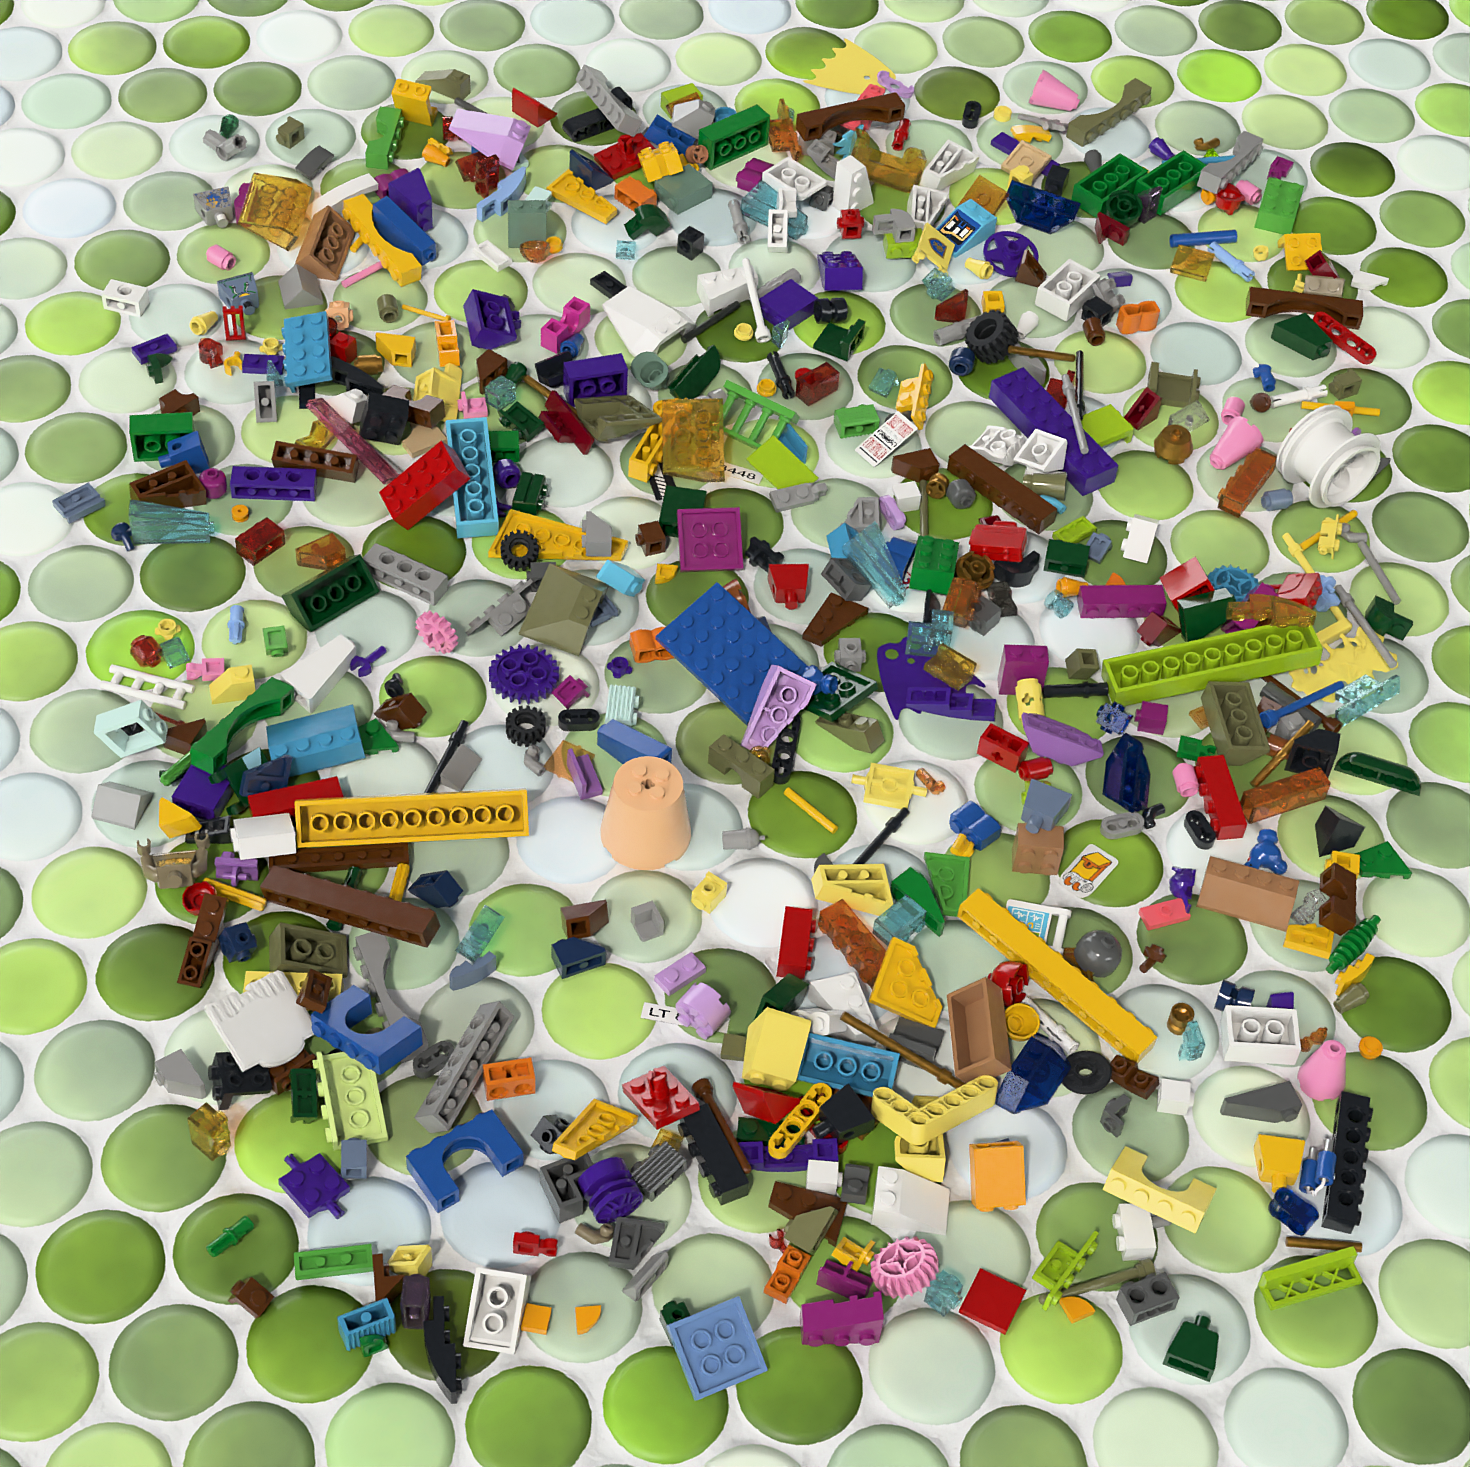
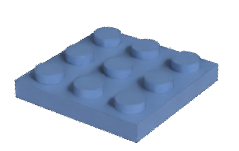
M739 1296L666 1325L694 1401L768 1371Z

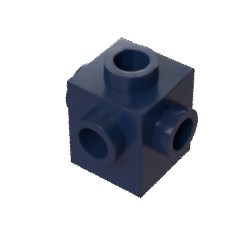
M246 922L224 928L218 938L221 951L227 957L229 963L249 960L257 948L256 937L251 933Z

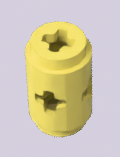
M1029 678L1017 681L1015 692L1018 702V717L1022 725L1023 712L1037 713L1045 716L1042 703V689L1038 679ZM1032 698L1034 701H1031L1030 705L1026 706V703H1029V699Z

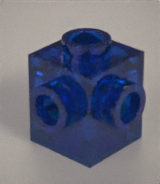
M1114 701L1113 704L1105 703V705L1100 706L1096 714L1098 717L1096 722L1101 725L1100 729L1109 734L1115 732L1123 735L1133 715L1124 711L1125 706Z

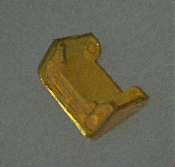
M855 127L849 156H853L866 166L870 181L910 193L913 185H918L927 161L924 150L910 147L905 150L903 157L899 158L868 147L870 143L868 132Z

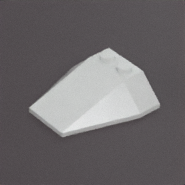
M628 286L602 304L604 311L628 351L634 357L646 351L657 355L659 346L678 332L683 336L697 327V324L683 312L631 286Z

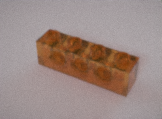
M841 899L820 911L819 929L823 934H827L835 949L842 952L849 966L854 967L859 973L861 980L873 989L886 950L847 903Z

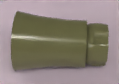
M1066 472L1024 474L1023 485L1038 495L1043 494L1064 501Z

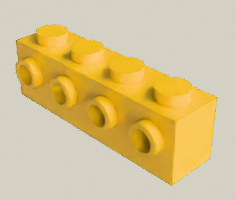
M660 408L657 415L662 418V422L649 426L629 458L628 477L647 483L650 477L655 475L659 462L662 463L665 458V452L667 449H671L674 437H678L680 434V413Z

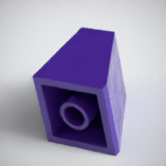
M416 168L389 182V198L424 232L433 228L432 198L421 170Z

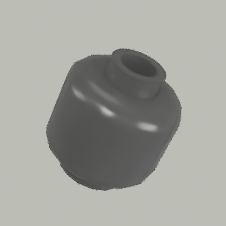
M965 479L952 481L946 489L947 498L956 509L969 507L976 498L975 490Z

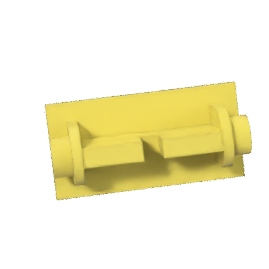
M1337 514L1336 520L1326 517L1322 521L1320 535L1324 536H1320L1317 548L1321 555L1331 553L1332 559H1334L1335 551L1339 552L1340 539H1337V536L1342 534V523H1339V514Z

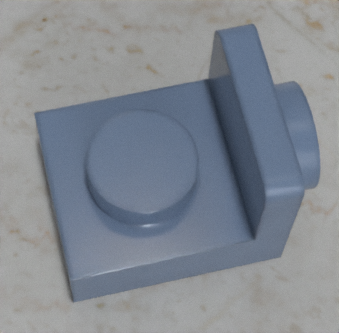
M1093 532L1086 544L1090 546L1088 559L1098 564L1102 562L1108 550L1111 551L1112 549L1111 539L1103 533L1097 534Z

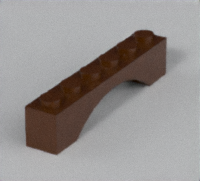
M894 92L798 113L796 130L805 142L822 138L831 128L846 122L857 120H871L884 123L895 122L904 119L905 104L899 95Z
M1249 287L1246 298V316L1266 318L1286 312H1306L1315 315L1317 312H1325L1346 328L1359 330L1363 319V300Z

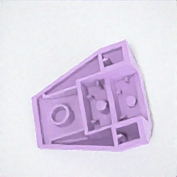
M457 109L449 130L494 162L513 171L531 126L515 118Z

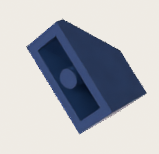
M448 870L421 874L409 887L408 891L435 908H450L458 902V897L463 892V889Z
M572 937L561 939L551 944V958L561 978L565 979L606 965V950L604 947Z

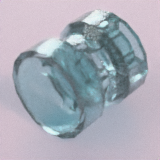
M1056 589L1046 597L1044 606L1049 610H1053L1054 614L1062 619L1071 612L1074 603L1070 599L1064 598L1063 593Z

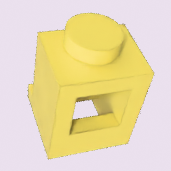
M1019 165L1010 171L1007 188L1019 197L1033 190V186H1031L1033 174L1029 171V168L1025 165Z
M708 871L706 877L692 891L691 902L698 909L710 914L726 897L727 882Z

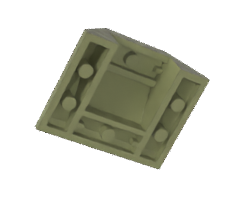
M630 395L574 398L579 420L597 441L605 442L608 439L617 438L662 422V418Z
M549 563L519 631V635L579 656L587 639L589 626L599 603L602 604L609 585Z

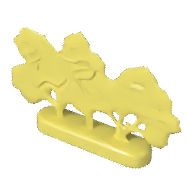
M1343 618L1316 633L1322 648H1325L1330 653V657L1327 660L1320 661L1323 666L1316 665L1317 672L1315 674L1311 672L1310 667L1289 671V675L1293 679L1291 687L1296 691H1303L1308 696L1337 681H1345L1348 686L1356 688L1361 686L1365 690L1373 691L1377 681L1372 674L1373 670L1386 673L1398 667L1397 655L1390 652L1397 662L1396 667L1390 668L1360 626L1357 628L1354 638L1345 636L1351 631L1353 625L1347 618ZM1376 633L1383 643L1384 636H1381L1378 633ZM1342 638L1343 648L1332 649L1329 644ZM1350 642H1355L1357 646H1353ZM1339 691L1321 700L1334 703L1339 695Z

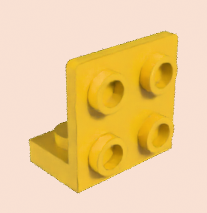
M1320 233L1284 234L1278 240V248L1285 249L1287 271H1310L1305 260L1317 251H1322Z

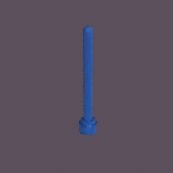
M1337 681L1276 711L1268 709L1261 712L1259 715L1263 727L1268 729L1275 726L1279 718L1343 689L1344 683Z

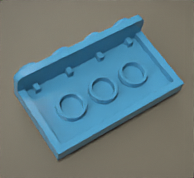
M323 311L284 319V327L281 328L283 339H285L282 348L284 355H286V359L283 360L284 369L287 371V375L284 376L286 387H289L292 393H296L297 386L333 380L327 312Z

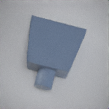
M1031 779L1021 816L1022 821L1027 822V831L1033 834L1038 833L1040 828L1051 831L1069 809L1072 794Z

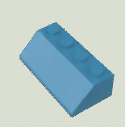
M809 1033L796 1080L811 1084L825 1083L830 1088L837 1090L849 1084L856 1094L873 1097V1091L876 1088L887 1087L893 1089L900 1054Z

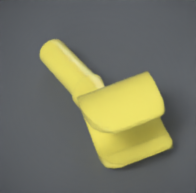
M1301 273L1298 274L1293 287V291L1303 293L1305 285L1304 282H1301Z

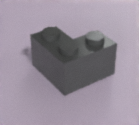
M588 1153L576 1160L563 1158L540 1167V1184L559 1223L583 1215V1198L577 1183L582 1173L594 1165Z

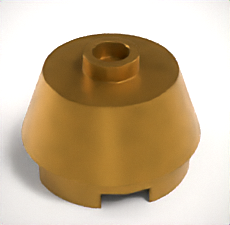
M1180 425L1166 426L1154 440L1155 455L1158 458L1161 456L1163 459L1168 460V464L1177 465L1184 463V460L1193 452L1190 432Z
M974 551L968 552L956 562L955 583L962 591L968 587L976 592L990 587L994 581L993 570L995 566L986 555L982 557L974 554Z

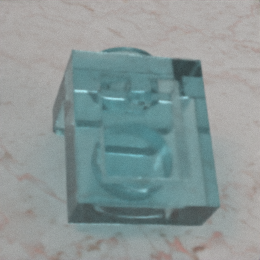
M879 368L869 385V390L887 398L893 386L899 384L897 374L890 369L884 370Z
M1197 1021L1188 1022L1185 1032L1182 1033L1184 1044L1180 1046L1177 1055L1179 1061H1193L1201 1058L1205 1048V1042Z

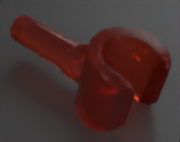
M777 1229L778 1239L773 1238L769 1234V1244L772 1248L779 1249L784 1253L787 1248L784 1244V1232L781 1229Z

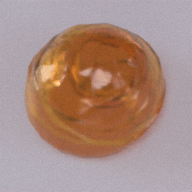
M535 240L520 244L519 249L523 258L528 262L539 263L546 260L551 247L546 241Z

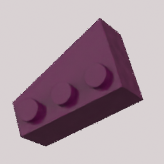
M881 1291L873 1292L874 1297L858 1299V1295L849 1296L850 1301L834 1303V1299L802 1304L800 1311L802 1345L818 1347L823 1344L846 1346L848 1344L860 1343L861 1345L869 1346L879 1343L884 1321Z

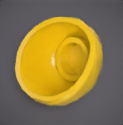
M1017 1003L1005 1010L1007 1035L1010 1039L1021 1042L1035 1036L1039 1030L1040 1019L1034 1008L1025 1003Z

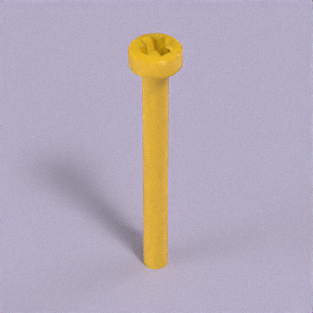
M405 304L402 305L404 310L441 321L451 320L450 315L444 317Z

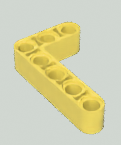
M989 1075L979 1076L921 1108H917L892 1089L879 1087L873 1091L871 1114L907 1142L914 1145H922L994 1106L998 1081Z

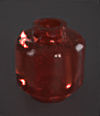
M141 635L132 641L130 654L140 667L150 666L153 668L161 662L160 658L163 655V649L154 637Z

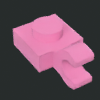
M203 658L202 664L187 663V680H195L202 676V681L216 680L225 672L224 658Z

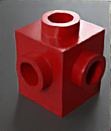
M859 209L841 210L840 217L837 218V229H840L842 239L861 238V231L864 228V217L860 216Z

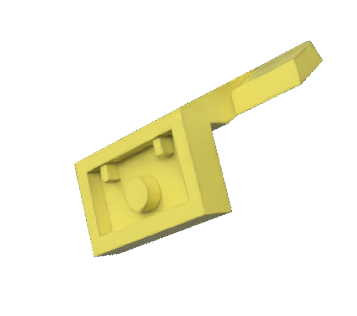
M448 363L445 365L444 372L434 367L416 376L413 401L420 400L426 395L443 399L445 417L441 421L446 422V420L457 419V400L460 395L462 378L461 368Z

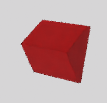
M513 88L512 112L537 128L556 117L557 113L531 96Z
M733 1082V1089L744 1113L773 1124L778 1123L800 1104V1098L770 1088Z

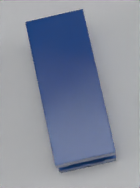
M658 114L644 135L645 138L656 145L666 141L672 142L678 154H684V156L687 148L692 146L696 140L685 132L673 127L672 123Z

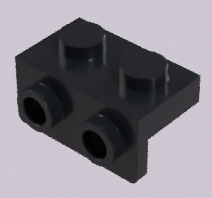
M565 351L535 363L539 382L549 387L559 386L563 382L564 362L573 361L571 352Z

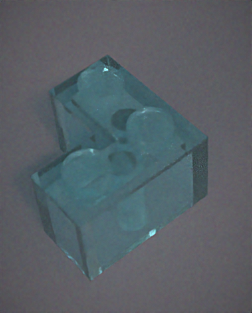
M933 609L930 623L909 621L905 654L948 659L953 632L954 612Z

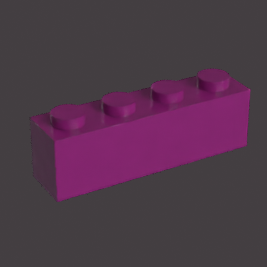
M1082 585L1077 596L1080 618L1091 619L1147 618L1152 611L1164 615L1167 604L1163 585Z

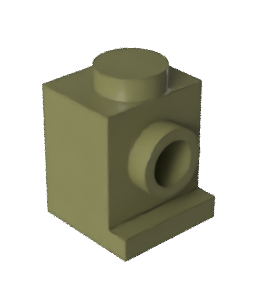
M290 116L287 118L286 123L277 128V142L289 149L305 138L304 124Z
M1348 368L1346 373L1334 376L1333 382L1329 383V390L1338 400H1342L1358 394L1362 379L1352 368Z

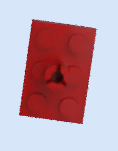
M641 132L634 137L621 135L618 138L617 144L595 153L594 160L615 180L641 168L637 154L641 153L642 149L651 147L654 150L656 148Z
M665 1065L654 1068L653 1071L650 1070L648 1073L622 1084L623 1093L656 1130L700 1110L699 1102Z

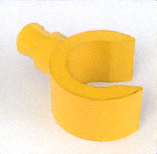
M235 351L233 356L224 360V369L227 375L232 376L230 366H238L242 370L241 353L239 351Z

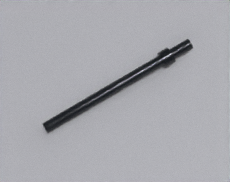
M1079 350L1076 352L1075 400L1082 421L1083 412L1085 411V402L1083 401L1084 353Z
M461 720L456 731L452 732L448 740L449 745L424 793L435 792L441 780V772L454 755L457 747L464 740L463 735L469 725L467 721Z
M903 807L895 817H891L885 823L886 827L853 864H865L885 840L901 827V822L910 813L909 810Z

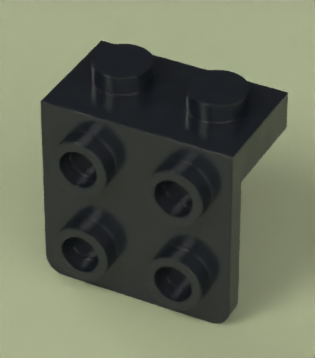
M216 1052L212 1065L208 1067L209 1080H213L214 1085L212 1097L214 1101H217L218 1110H229L233 1096L268 1094L272 1090L268 1067H262L258 1064L242 1072L230 1052Z

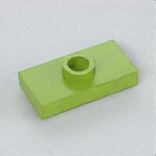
M1081 516L1053 532L1052 538L1064 542L1078 543L1091 536L1093 532L1096 533L1097 527L1087 518Z

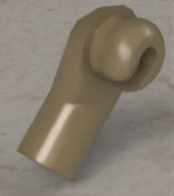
M580 1223L575 1230V1234L593 1245L609 1242L614 1232L613 1226L608 1223L603 1224L597 1230H592L583 1223Z

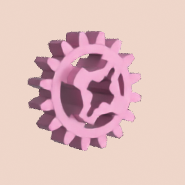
M431 611L424 612L415 621L417 623L415 628L420 631L418 635L423 636V642H426L429 648L434 647L436 652L441 650L443 654L446 652L450 653L458 645L456 640L459 637L454 634L456 630L450 627L451 623L444 616L440 618L437 612L434 614Z

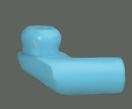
M1043 494L1039 495L1055 506L1059 514L1065 512L1066 506L1056 498Z

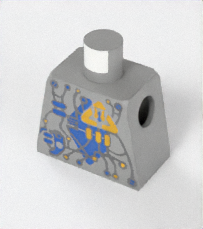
M228 186L193 194L195 210L206 225L212 226L217 224L218 227L224 228L233 220Z

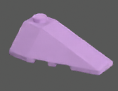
M771 665L762 684L740 746L761 755L778 737V734L786 725L792 722L797 713L808 704L817 684L780 666Z

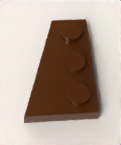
M831 592L803 632L802 639L822 647L839 635L843 628L853 625L857 618L867 615L869 608L853 601H845L841 596Z
M775 1181L768 1207L787 1219L794 1220L796 1215L832 1206L839 1212L824 1238L828 1240L830 1245L836 1247L847 1202L840 1201L841 1198Z

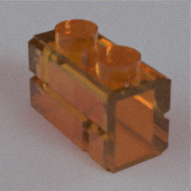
M957 577L953 578L941 612L943 623L966 628L968 621H973L975 614L973 607L975 603H979L981 591H978L977 582Z

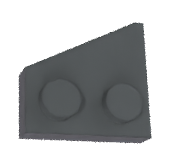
M617 1217L608 1266L634 1270L664 1233L665 1224Z

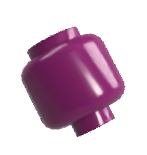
M210 468L200 474L199 480L206 490L207 498L218 499L226 493L227 482L223 471Z

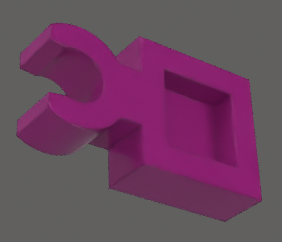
M1277 156L1270 165L1267 179L1268 177H1276L1281 180L1282 176L1286 178L1293 168L1294 162Z

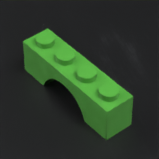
M380 106L376 117L377 133L382 134L383 137L368 142L365 152L366 167L388 170L390 163L394 161V151H397V139L400 140L401 128H404L405 117H402V109Z

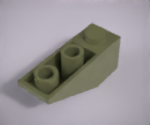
M845 712L833 722L822 717L815 721L818 726L855 750L872 753L885 741L877 719Z

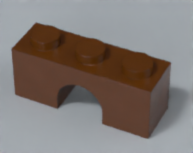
M393 385L382 394L409 400L408 422L432 429L445 417L443 399L426 395L420 400L412 401L410 389Z
M1335 862L1320 874V891L1328 895L1330 899L1319 907V924L1342 936L1348 930L1353 929L1357 921L1356 874Z

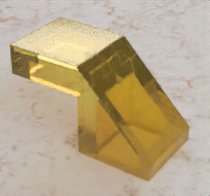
M327 418L313 421L309 436L296 439L295 444L325 449L340 432L341 427Z

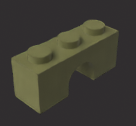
M723 734L709 746L708 764L724 775L731 769L735 770L741 777L742 788L759 799L773 786L775 769Z

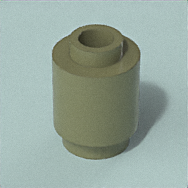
M391 294L381 295L377 299L379 316L384 322L392 323L396 321L399 315L396 298Z

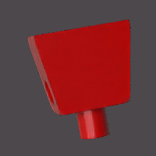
M769 564L767 579L776 603H785L787 609L793 610L798 607V603L805 602L809 564Z

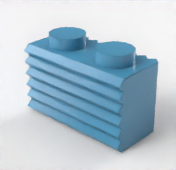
M387 1298L337 1317L338 1330L348 1351L351 1348L355 1349L356 1346L360 1347V1337L373 1334L385 1337L386 1334L390 1336L391 1333L395 1334L396 1332L395 1315Z

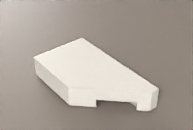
M1355 270L1350 286L1370 291L1375 289L1376 286L1387 285L1389 278Z

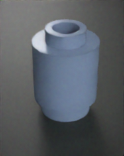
M1284 488L1266 491L1261 497V504L1267 511L1286 509L1293 504V495L1290 490Z

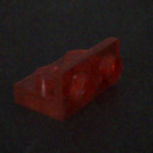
M496 154L476 161L475 190L484 199L489 196V190L497 188V183H499V158Z

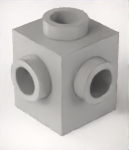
M839 638L838 649L834 651V662L854 672H861V665L866 661V652L861 649L860 638Z

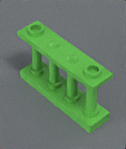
M726 380L723 387L728 392V397L715 422L706 419L705 423L709 426L708 430L716 435L722 433L757 450L761 444L757 443L756 440L769 416L773 414L779 416L778 419L780 421L772 434L778 440L785 426L790 422L797 424L800 417L795 411ZM741 398L745 400V405L732 430L723 427L722 424L734 401ZM758 406L762 408V414L749 438L740 435L739 432L751 409Z

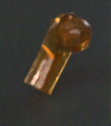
M924 768L917 770V778L932 794L939 795L940 792L945 791V784L942 781L936 782Z

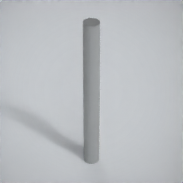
M1364 540L1358 542V547L1394 605L1399 604L1401 599Z

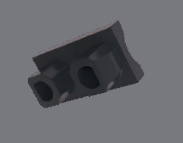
M756 537L750 539V546L745 552V555L750 558V565L753 567L758 565L767 573L769 564H782L784 559L782 553L774 552L770 549L768 542L765 540L760 541Z

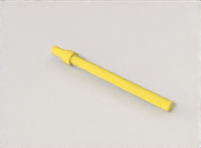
M1285 533L1282 538L1289 547L1288 551L1292 557L1297 559L1305 573H1315L1303 555V549L1299 543H1295L1291 535ZM1331 606L1329 608L1337 621L1345 618L1338 606Z

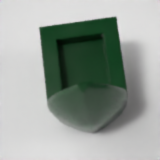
M162 353L147 355L148 365H146L149 377H153L155 384L163 383L161 368L168 365L173 360V357Z

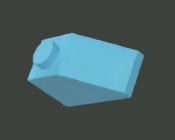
M608 559L596 576L599 580L619 592L632 597L640 592L645 581L643 577L629 566Z

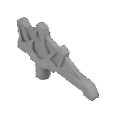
M1018 114V119L1037 123L1042 126L1043 130L1052 129L1063 132L1068 129V124L1060 123V120L1057 119L1049 120L1045 117L1037 118Z

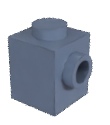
M359 1138L341 1140V1177L343 1179L367 1178V1140Z

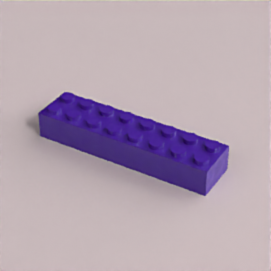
M1024 367L991 381L989 398L1027 438L1030 437L1035 429L1067 440L1064 467L1058 471L1067 472L1066 479L1082 496L1115 482L1119 465L1085 430L1084 434L1089 451L1086 454L1081 453L1072 417Z

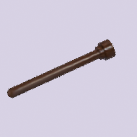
M1273 676L1260 677L1266 683H1274L1296 700L1301 699L1300 696ZM1311 704L1305 706L1322 718L1321 723L1325 730L1338 733L1342 728L1343 723L1337 718H1328Z
M707 1078L697 1080L692 1085L693 1093L696 1098L704 1101L705 1104L708 1103L745 1174L751 1173V1165L712 1097L713 1087Z

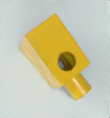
M1258 1134L1254 1144V1155L1259 1180L1272 1183L1273 1193L1284 1194L1287 1192V1185L1292 1186L1295 1184L1300 1172L1305 1140Z

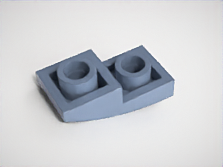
M489 951L483 957L477 958L473 965L468 961H464L460 966L454 967L449 975L450 989L453 991L463 989L488 977L496 970V956Z

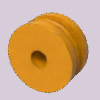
M245 505L234 506L232 508L233 520L236 522L247 521L249 518L248 508Z

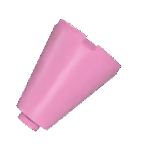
M1042 70L1028 103L1072 111V109L1076 110L1080 99H1078L1077 93L1049 72Z
M1234 417L1210 454L1211 465L1216 469L1223 470L1258 450L1262 446L1261 444L1264 439L1257 426L1254 424L1250 426L1247 423L1248 419L1244 417Z
M1336 1040L1324 1042L1299 1068L1297 1079H1299L1300 1088L1310 1098L1317 1101H1324V1099L1334 1100L1340 1096L1341 1091L1345 1088L1346 1049L1343 1044Z

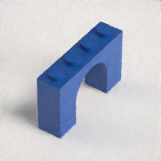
M353 985L330 1000L322 1014L317 1011L311 1013V1028L317 1037H321L334 1048L340 1049L350 1058L363 1064L367 1069L381 1075L423 1045L422 1028L403 1016L391 1026L378 1033L360 1034L350 1030L372 1014L371 995Z
M492 1109L485 1113H479L473 1120L464 1125H457L451 1132L434 1138L429 1144L412 1150L406 1156L407 1170L437 1213L459 1202V1188L444 1168L446 1160L453 1153L463 1149L478 1150L490 1159L502 1177L524 1165L523 1151Z

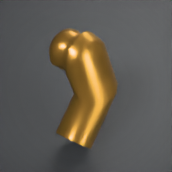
M1197 138L1194 140L1195 149L1212 150L1220 145V140L1213 138L1204 143L1203 138Z

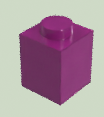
M1142 701L1141 708L1136 709L1134 722H1138L1137 731L1163 735L1167 722L1168 705Z

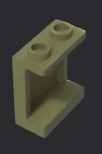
M1151 362L1147 387L1162 398L1161 405L1192 409L1194 402H1198L1200 390L1196 389H1199L1201 377H1197L1198 369H1194L1192 376L1159 372V363Z

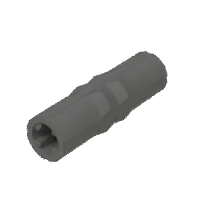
M1268 682L1260 692V697L1265 696L1283 705V707L1297 701L1293 696L1287 694L1272 682ZM1307 707L1290 713L1299 712L1305 722L1308 720L1312 721L1315 726L1309 732L1316 730L1322 722V718Z

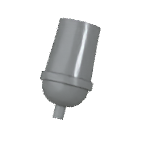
M749 827L740 830L722 831L723 850H751L759 844V840H765V835L759 836L756 830Z

